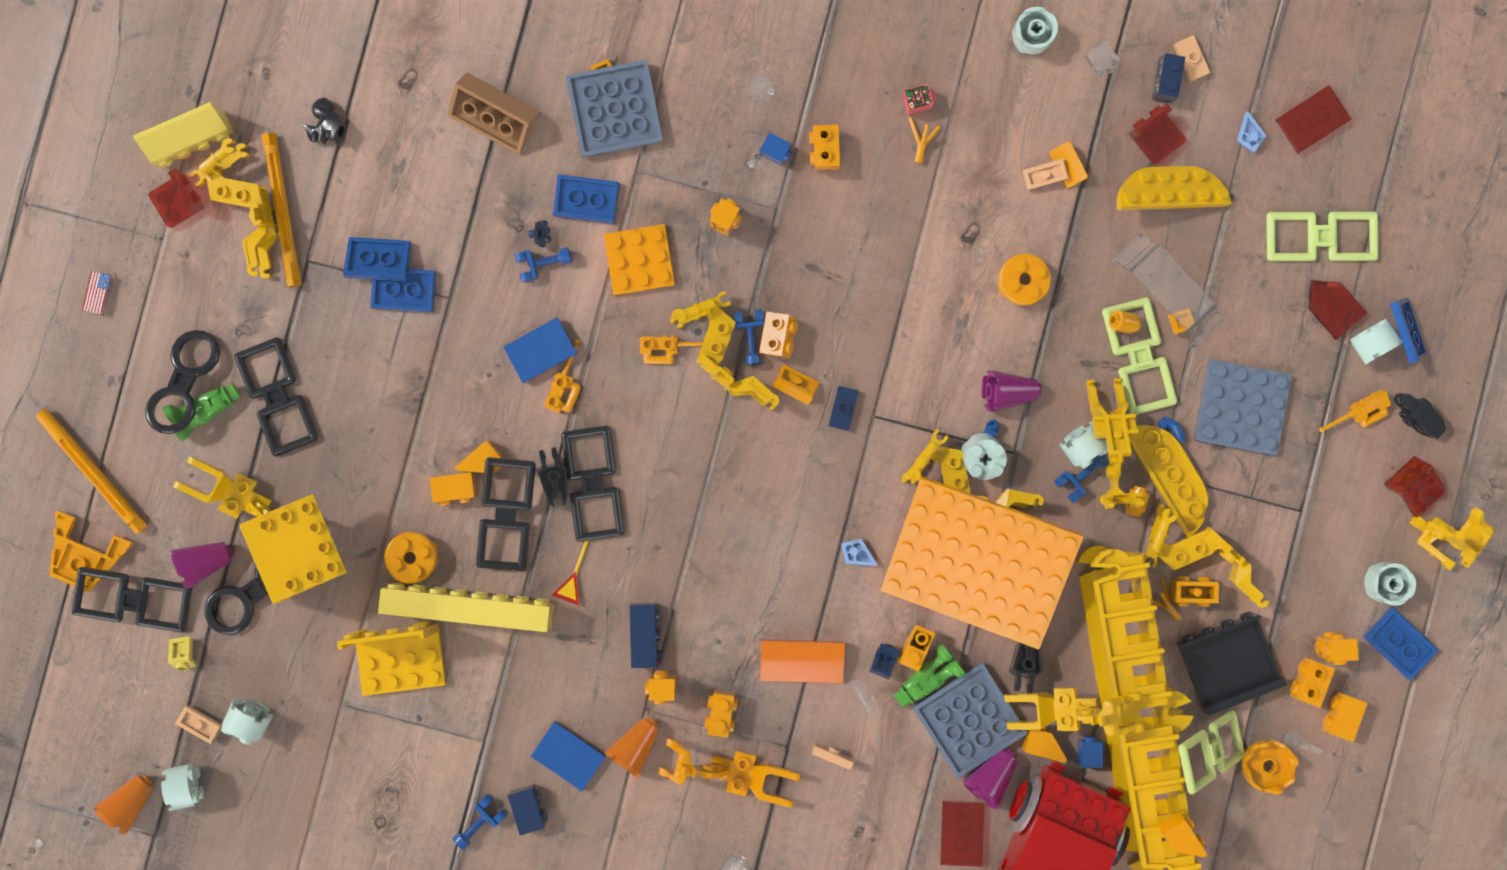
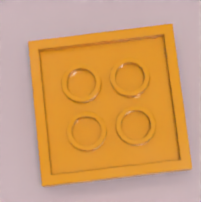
M665 224L604 234L614 296L675 286Z

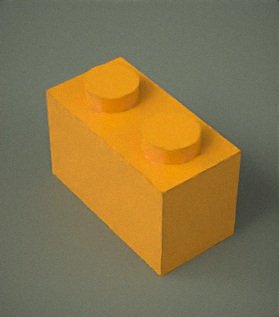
M475 472L430 478L433 503L439 502V506L451 505L452 500L460 499V503L473 502L472 497H478Z
M1336 691L1330 700L1329 713L1323 719L1322 730L1354 742L1368 703Z

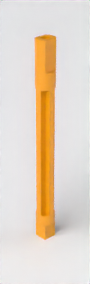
M266 133L261 136L277 221L287 287L302 286L288 210L276 133Z
M47 408L39 411L36 416L37 420L136 535L144 531L147 527L146 523L65 428L60 425Z

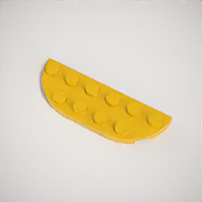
M1162 166L1139 169L1125 180L1117 195V210L1228 207L1232 204L1229 192L1223 183L1211 172L1196 166Z
M1138 425L1136 427L1139 430L1138 436L1129 437L1130 446L1166 506L1170 509L1171 514L1177 516L1175 521L1186 538L1190 537L1204 522L1208 506L1206 488L1174 436L1164 429L1149 425Z

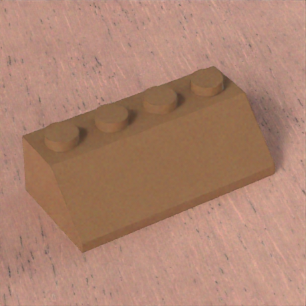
M467 72L455 83L447 116L519 155L536 126L540 111Z

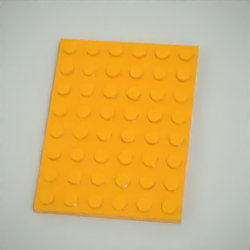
M921 476L880 591L1040 649L1084 534Z

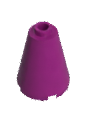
M987 370L986 373L988 375L983 376L981 395L982 398H986L987 404H984V407L989 412L1037 400L1042 394V386L1036 379L994 370Z
M225 542L171 550V558L177 575L185 579V581L181 582L185 589L193 587L231 562V557L234 556L231 545H226Z
M1009 749L1001 750L968 776L963 782L964 786L975 797L986 801V805L997 809L1017 766V756Z

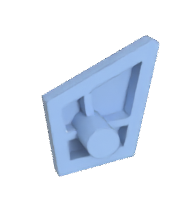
M1247 111L1244 113L1236 142L1254 153L1266 137V134Z
M861 538L841 543L846 564L877 566L876 561Z

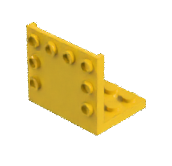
M314 494L239 524L272 604L288 601L296 594L348 573Z
M423 621L408 627L369 632L367 629H361L343 635L344 639L337 641L338 650L356 644L362 696L446 685L439 622L430 624V621Z

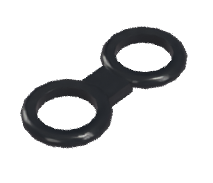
M193 330L182 334L172 345L170 357L175 368L167 387L161 388L152 394L145 408L146 421L155 431L162 434L178 433L188 427L194 419L196 407L194 399L190 395L196 378L206 375L213 370L220 358L219 343L213 335L206 331ZM195 339L208 342L211 354L204 365L197 368H188L182 364L180 352L187 342ZM171 395L181 397L186 405L183 418L176 424H160L155 417V408L159 401Z
M257 566L255 567V578L243 587L223 586L214 590L207 598L204 606V616L208 625L215 632L224 635H235L243 631L251 623L254 615L253 606L267 595L269 596ZM225 594L237 596L244 606L243 618L235 626L222 625L216 620L214 615L216 601Z

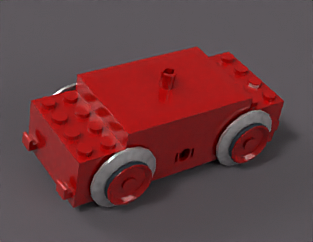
M1055 760L1051 761L1050 766L1044 764L1040 775L1032 778L1030 782L1024 781L1021 783L1013 798L1009 810V820L1013 821L1014 833L997 870H1110L1111 866L1117 865L1122 859L1130 838V829L1126 826V819L1131 807L1120 798L1123 792L1113 786H1109L1106 792L1062 772L1066 766Z

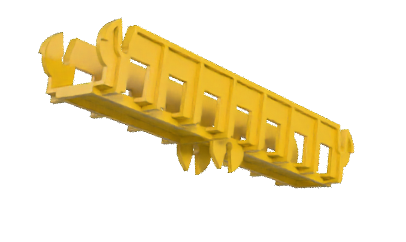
M1104 546L1088 547L1079 555L1076 562L1089 563L1091 567H1101L1099 570L1094 569L1078 576L1100 709L1102 710L1105 700L1113 699L1120 695L1126 696L1127 692L1142 693L1141 701L1118 705L1117 715L1118 726L1132 722L1135 724L1143 722L1145 731L1128 732L1124 735L1118 734L1115 736H1108L1105 733L1113 785L1123 792L1120 798L1131 807L1126 819V826L1130 829V838L1126 851L1139 852L1140 857L1127 864L1134 870H1162L1163 868H1168V870H1199L1201 863L1197 861V857L1174 852L1168 842L1161 839L1164 836L1157 827L1158 824L1180 812L1184 819L1189 817L1194 825V821L1189 816L1184 786L1186 781L1182 775L1176 740L1179 739V734L1177 733L1189 726L1194 716L1181 715L1183 710L1175 709L1191 702V700L1184 694L1167 686L1162 653H1165V651L1160 646L1154 611L1157 610V605L1153 604L1147 570L1150 564L1146 562L1145 553L1121 551ZM1130 579L1133 592L1120 594L1118 581ZM1138 621L1140 633L1127 635L1125 623ZM1145 664L1147 674L1134 676L1132 666ZM1153 708L1154 715L1140 716L1139 709ZM1160 750L1161 756L1147 757V752ZM1167 793L1168 796L1160 799L1154 798V795Z

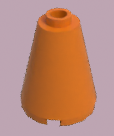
M649 717L647 720L642 718L612 744L604 754L638 778L659 732L656 728L658 724Z
M145 774L143 776H135L93 807V810H97L95 814L110 828L113 829L117 826L120 828L118 833L127 834L153 791L154 787L152 784L154 781Z

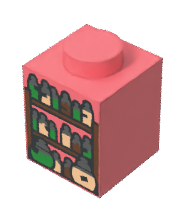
M929 84L904 90L903 93L908 115L932 109L933 102H936L934 90H930Z

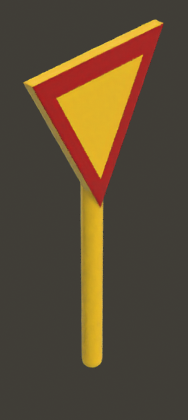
M589 541L584 542L574 573L552 596L580 606L577 574Z

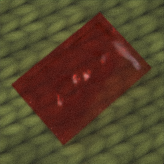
M1330 85L1277 118L1276 122L1296 153L1299 154L1352 119Z
M942 801L940 865L982 867L984 802Z

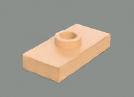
M1194 35L1173 45L1177 55L1186 57L1184 71L1189 82L1210 73Z
M1064 159L1022 170L1027 190L1069 179Z
M190 705L184 707L175 723L209 744L214 743L222 729L221 723Z
M814 743L811 749L813 755L850 770L853 766V759L840 754L841 750L830 746L828 749Z

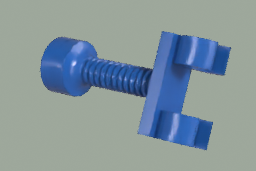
M569 247L560 249L558 255L534 260L530 250L514 254L516 262L519 263L527 260L529 262L531 271L519 274L523 283L539 279L536 270L539 266L559 261L563 262L564 265L573 263Z
M762 309L755 310L756 322L743 323L742 311L734 312L736 330L745 328L747 330L748 350L750 353L745 357L746 365L762 364V355L757 353L756 340L754 338V328L764 326Z
M1097 455L1094 461L1076 477H1073L1068 471H1064L1054 482L1058 487L1063 486L1068 480L1072 483L1076 490L1067 497L1074 503L1087 493L1080 486V482L1083 479L1085 480L1097 468L1102 467L1104 469L1110 464L1109 460L1105 455Z
M488 794L474 807L481 816L464 833L458 832L452 838L455 844L462 850L470 844V837L486 821L495 828L507 816L503 809L494 817L485 809L493 800Z

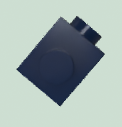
M880 644L875 652L869 672L889 679L900 651L891 644Z

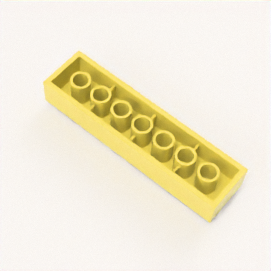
M393 582V584H388V586L380 590L378 614L548 632L553 624L555 603H550V599L537 598V600L530 601L527 596H517L512 599L508 598V594L497 593L496 595L488 596V592L483 591L467 594V590L455 589V591L449 592L446 591L447 588L445 587L426 589V585L419 584L405 587V583Z

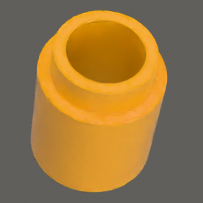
M1115 310L1109 317V326L1114 331L1131 334L1139 330L1141 320L1134 313Z
M1135 486L1134 489H1129L1128 493L1143 492L1142 500H1144V506L1135 507V505L1125 504L1126 514L1141 518L1142 513H1145L1150 494L1146 493V488Z

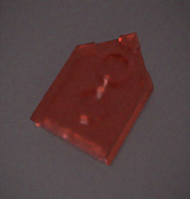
M1310 280L1308 310L1334 340H1337L1367 314L1341 282Z

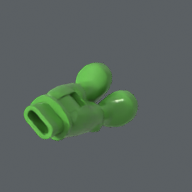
M232 383L227 387L221 386L198 397H193L196 415L188 427L181 432L175 433L181 441L188 439L191 431L198 425L208 424L211 419L222 413L230 405H234V401L241 398L236 386ZM169 404L162 409L166 418L171 423L176 424L185 415L186 405L176 407Z
M941 643L937 647V654L933 659L923 663L919 672H914L903 685L899 686L900 690L894 694V697L904 708L909 703L914 704V701L920 700L935 689L940 688L949 677L956 676L962 678L966 673L955 658L953 659L948 649ZM950 661L941 671L934 673L939 666Z

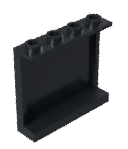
M1252 611L1239 615L1240 618L1236 620H1224L1220 622L1221 625L1213 628V626L1203 628L1201 633L1185 635L1181 637V641L1176 642L1204 713L1212 715L1287 686L1285 678L1280 676L1258 620L1261 618L1259 614L1252 613Z

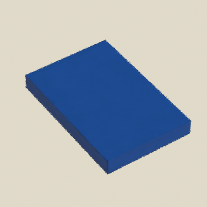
M558 174L552 215L614 224L620 183Z
M349 237L343 276L345 278L407 282L412 243L406 240Z
M408 269L407 282L372 279L370 308L434 312L436 271Z
M1406 297L1390 303L1409 363L1423 359L1428 354L1409 298Z
M558 317L503 347L523 384L578 354Z
M1392 607L1363 636L1377 652L1410 681L1439 651Z
M554 721L530 757L580 791H583L606 755Z

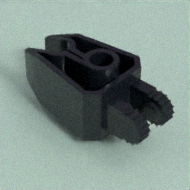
M1397 393L1393 400L1401 409L1398 414L1402 421L1419 434L1439 439L1446 431L1444 419L1432 407V404L1425 398L1416 399L1411 394Z
M556 447L551 448L554 463L547 465L545 452L539 450L541 466L537 469L545 495L553 508L555 507L553 494L556 491L560 492L563 505H566L568 494L567 468L563 463L559 462Z
M1017 642L1009 668L1010 673L1015 676L1014 691H1020L1021 679L1025 677L1027 678L1026 692H1033L1035 677L1042 673L1041 646L1040 649L1031 646L1029 649L1025 644Z

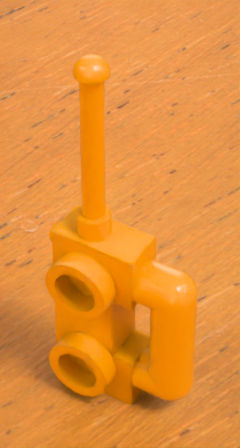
M663 335V337L642 336L640 337V354H643L645 364H673L674 354H678V347L702 346L703 342L678 341L675 335H671V337H667V335ZM652 350H666V356H652Z
M578 339L575 340L574 344L576 350L580 343ZM573 357L568 359L562 373L558 372L555 374V381L551 383L552 388L544 404V407L561 413V410L567 413L572 411L581 389L578 383L573 382V378L567 376ZM568 388L571 392L567 402H561L565 389Z
M1381 389L1371 393L1370 396L1361 399L1359 402H1354L1349 406L1351 411L1324 427H1320L1319 431L1324 433L1325 430L1349 417H1353L1354 421L1358 423L1360 422L1362 427H1367L1388 416L1389 411L1387 407L1391 406L1387 392ZM1376 409H1379L1378 412H1376V413H1374V414H1372V415H1370V416L1367 415L1368 413H1370V412H1372V411H1374V410H1376Z

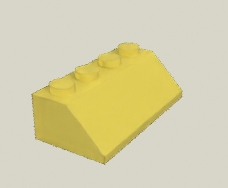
M209 102L140 132L133 137L152 164L158 167H167L176 159L188 158L192 152L206 150L215 142H223L233 135L234 132L225 112Z

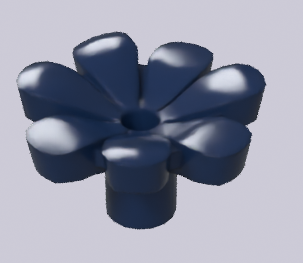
M546 220L536 222L535 229L528 232L529 238H534L535 244L542 248L546 247V243L551 242V237L547 235L550 234L551 230L550 227H547L548 222Z

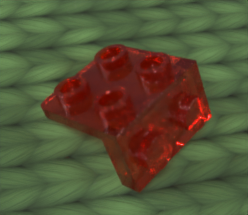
M1165 104L1162 108L1160 105L1156 106L1149 112L1151 116L1148 119L1144 120L1141 118L1133 125L1135 129L1129 134L1153 165H1157L1186 141L1185 136L1167 115L1172 110L1168 104Z
M177 169L168 172L171 180L149 192L150 200L165 225L169 228L175 227L205 209L201 202L200 194L190 184L189 176Z
M1413 456L1384 483L1388 490L1402 497L1409 511L1416 518L1423 514L1445 493V487L1433 466L1416 456Z

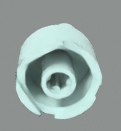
M1043 7L1026 9L1019 16L1013 27L1012 38L1014 44L1021 53L1036 55L1044 52L1056 37L1058 32L1057 20L1052 13H1049Z
M1387 318L1350 339L1351 344L1364 364L1371 362L1403 343Z
M1092 421L1088 422L1089 427L1084 428L1082 425L1064 438L1065 443L1060 442L1059 444L1074 466L1085 468L1093 462L1092 459L1097 455L1102 456L1108 452L1106 438L1095 439Z
M987 433L975 434L962 446L961 451L963 453L964 465L971 476L980 480H989L999 477L1003 473L1007 462L1006 452L1000 442L992 435Z
M1380 562L1368 568L1364 579V586L1367 596L1373 600L1396 606L1404 604L1405 601L1414 595L1416 579L1408 568L1402 564Z
M241 697L235 698L222 722L221 731L227 735L240 738V742L247 745L252 744L253 741L261 740L273 717V714H269L270 709L256 700L249 699L248 702L242 701L243 698Z
M187 764L163 770L162 775H166V780L161 781L162 794L165 804L171 805L168 809L169 811L197 806L200 799L204 798V789L198 783V778L201 776L199 766Z

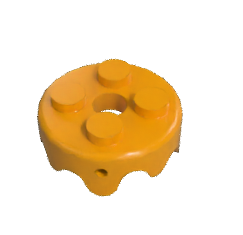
M1024 253L1011 257L1003 264L998 273V291L1000 295L1016 306H1030L1037 303L1047 294L1051 284V274L1048 266L1042 259L1033 254ZM1021 274L1029 275L1030 283L1028 285L1021 284L1019 280Z
M421 532L399 534L386 547L384 554L386 569L395 580L401 583L415 584L428 579L437 568L438 546ZM408 552H413L416 556L413 564H409L405 560Z
M1265 739L1259 740L1248 747L1242 758L1241 766L1243 775L1251 786L1261 792L1282 794L1284 789L1295 781V768L1299 765V762L1287 746L1275 740ZM1267 760H1271L1273 763V767L1269 771L1263 769V764Z

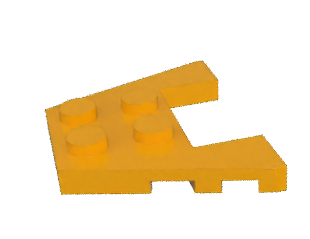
M57 510L55 513V518H57L56 528L53 533L55 542L51 554L49 576L75 587L79 567L110 571L133 546L134 542L119 535H114L105 554L69 538L77 517ZM86 576L84 591L91 592L103 578Z

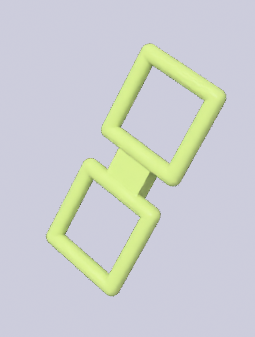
M1269 212L1266 215L1268 261H1314L1317 258V247H1328L1329 260L1376 261L1379 257L1377 212H1330L1328 214V225H1316V214L1314 212ZM1275 220H1308V253H1275ZM1337 220H1369L1370 253H1337Z
M1145 297L1104 308L1102 314L1113 354L1119 356L1128 353L1131 364L1118 370L1119 377L1122 379L1121 384L1124 388L1125 399L1129 404V413L1138 415L1175 405L1177 397L1165 357L1153 359L1150 347L1161 343L1150 299ZM1143 307L1152 338L1120 347L1116 331L1112 330L1109 326L1110 315L1115 310L1128 311ZM1159 366L1168 398L1136 406L1128 374Z
M1234 710L1228 711L1209 724L1210 740L1207 731L1200 730L1179 745V754L1189 794L1194 795L1216 778L1214 765H1217L1219 772H1225L1244 757L1245 751L1237 714ZM1229 722L1236 753L1224 760L1225 754L1218 729ZM1200 742L1207 774L1195 782L1188 750Z

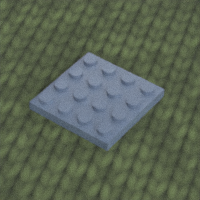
M647 60L566 75L582 158L663 142Z
M1208 359L1193 440L1277 456L1292 374Z
M982 662L965 672L966 675L964 677L954 679L912 706L957 778H960L1028 734L1026 730L1007 729L1006 722L1020 720L1009 703L1004 701V695Z

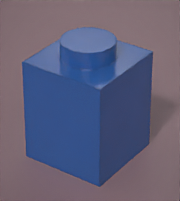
M769 132L759 155L782 166L784 161L788 162L793 151L790 150L791 143Z
M1086 735L1084 739H1078V765L1082 768H1103V742L1097 739L1096 736Z

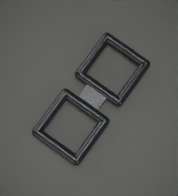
M275 337L235 353L234 358L249 397L255 399L263 396L267 407L257 411V417L272 455L277 457L317 441L319 436L303 396L296 395L288 398L284 388L294 384L296 377L281 339ZM275 347L286 378L256 389L244 359ZM297 404L309 435L278 447L266 416Z
M605 425L562 432L561 439L565 466L567 468V479L570 481L581 479L583 489L582 492L570 494L576 541L584 542L623 536L625 529L619 489L617 487L604 488L603 476L616 473L610 427ZM603 434L607 467L574 472L570 439ZM611 496L616 529L583 533L579 500Z
M486 458L481 503L484 507H495L496 510L495 520L481 519L479 523L476 566L478 568L524 571L526 569L530 525L527 522H517L516 513L517 509L530 510L532 508L536 469L534 461ZM493 466L527 469L524 502L490 499ZM487 528L521 530L518 562L485 560Z
M88 567L78 568L71 610L73 615L121 622L125 610L137 612L135 623L138 626L185 632L193 587L185 589L180 582L144 577L141 581L140 590L128 588V574ZM86 576L120 581L115 613L81 608ZM150 586L183 591L178 623L145 618Z

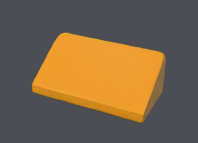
M1070 141L1048 152L1052 161L1064 159L1069 179L1062 181L1067 189L1088 178Z
M783 364L775 379L773 388L809 405L820 382Z

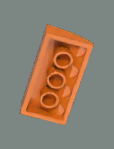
M761 639L760 681L843 683L844 641Z

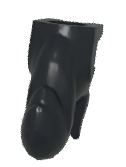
M327 98L317 99L311 107L313 116L319 120L316 126L304 124L303 128H305L309 140L313 143L319 140L326 144L330 137L331 141L341 145L347 131L346 125L342 122L340 116L333 111L334 105Z

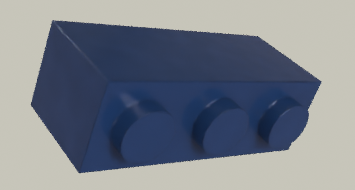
M631 603L629 605L631 668H656L657 662H661V649L657 650V641L661 640L660 629L656 627V620H660V608H656V603Z

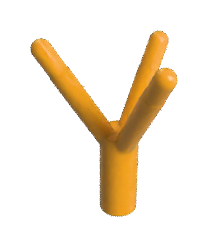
M909 117V122L918 145L914 162L923 163L926 145L939 131L940 126L938 125L927 137L929 125L926 124L920 140L913 118Z
M1161 578L1163 592L1160 595L1164 603L1152 599L1153 604L1165 608L1173 620L1177 622L1182 616L1170 601L1165 578Z

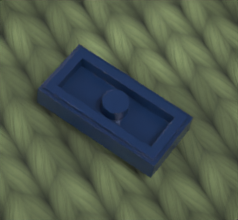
M838 386L828 426L849 431L858 390Z

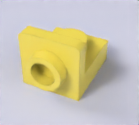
M190 636L169 639L168 663L178 671H186L191 667H196V661L192 659L193 639Z

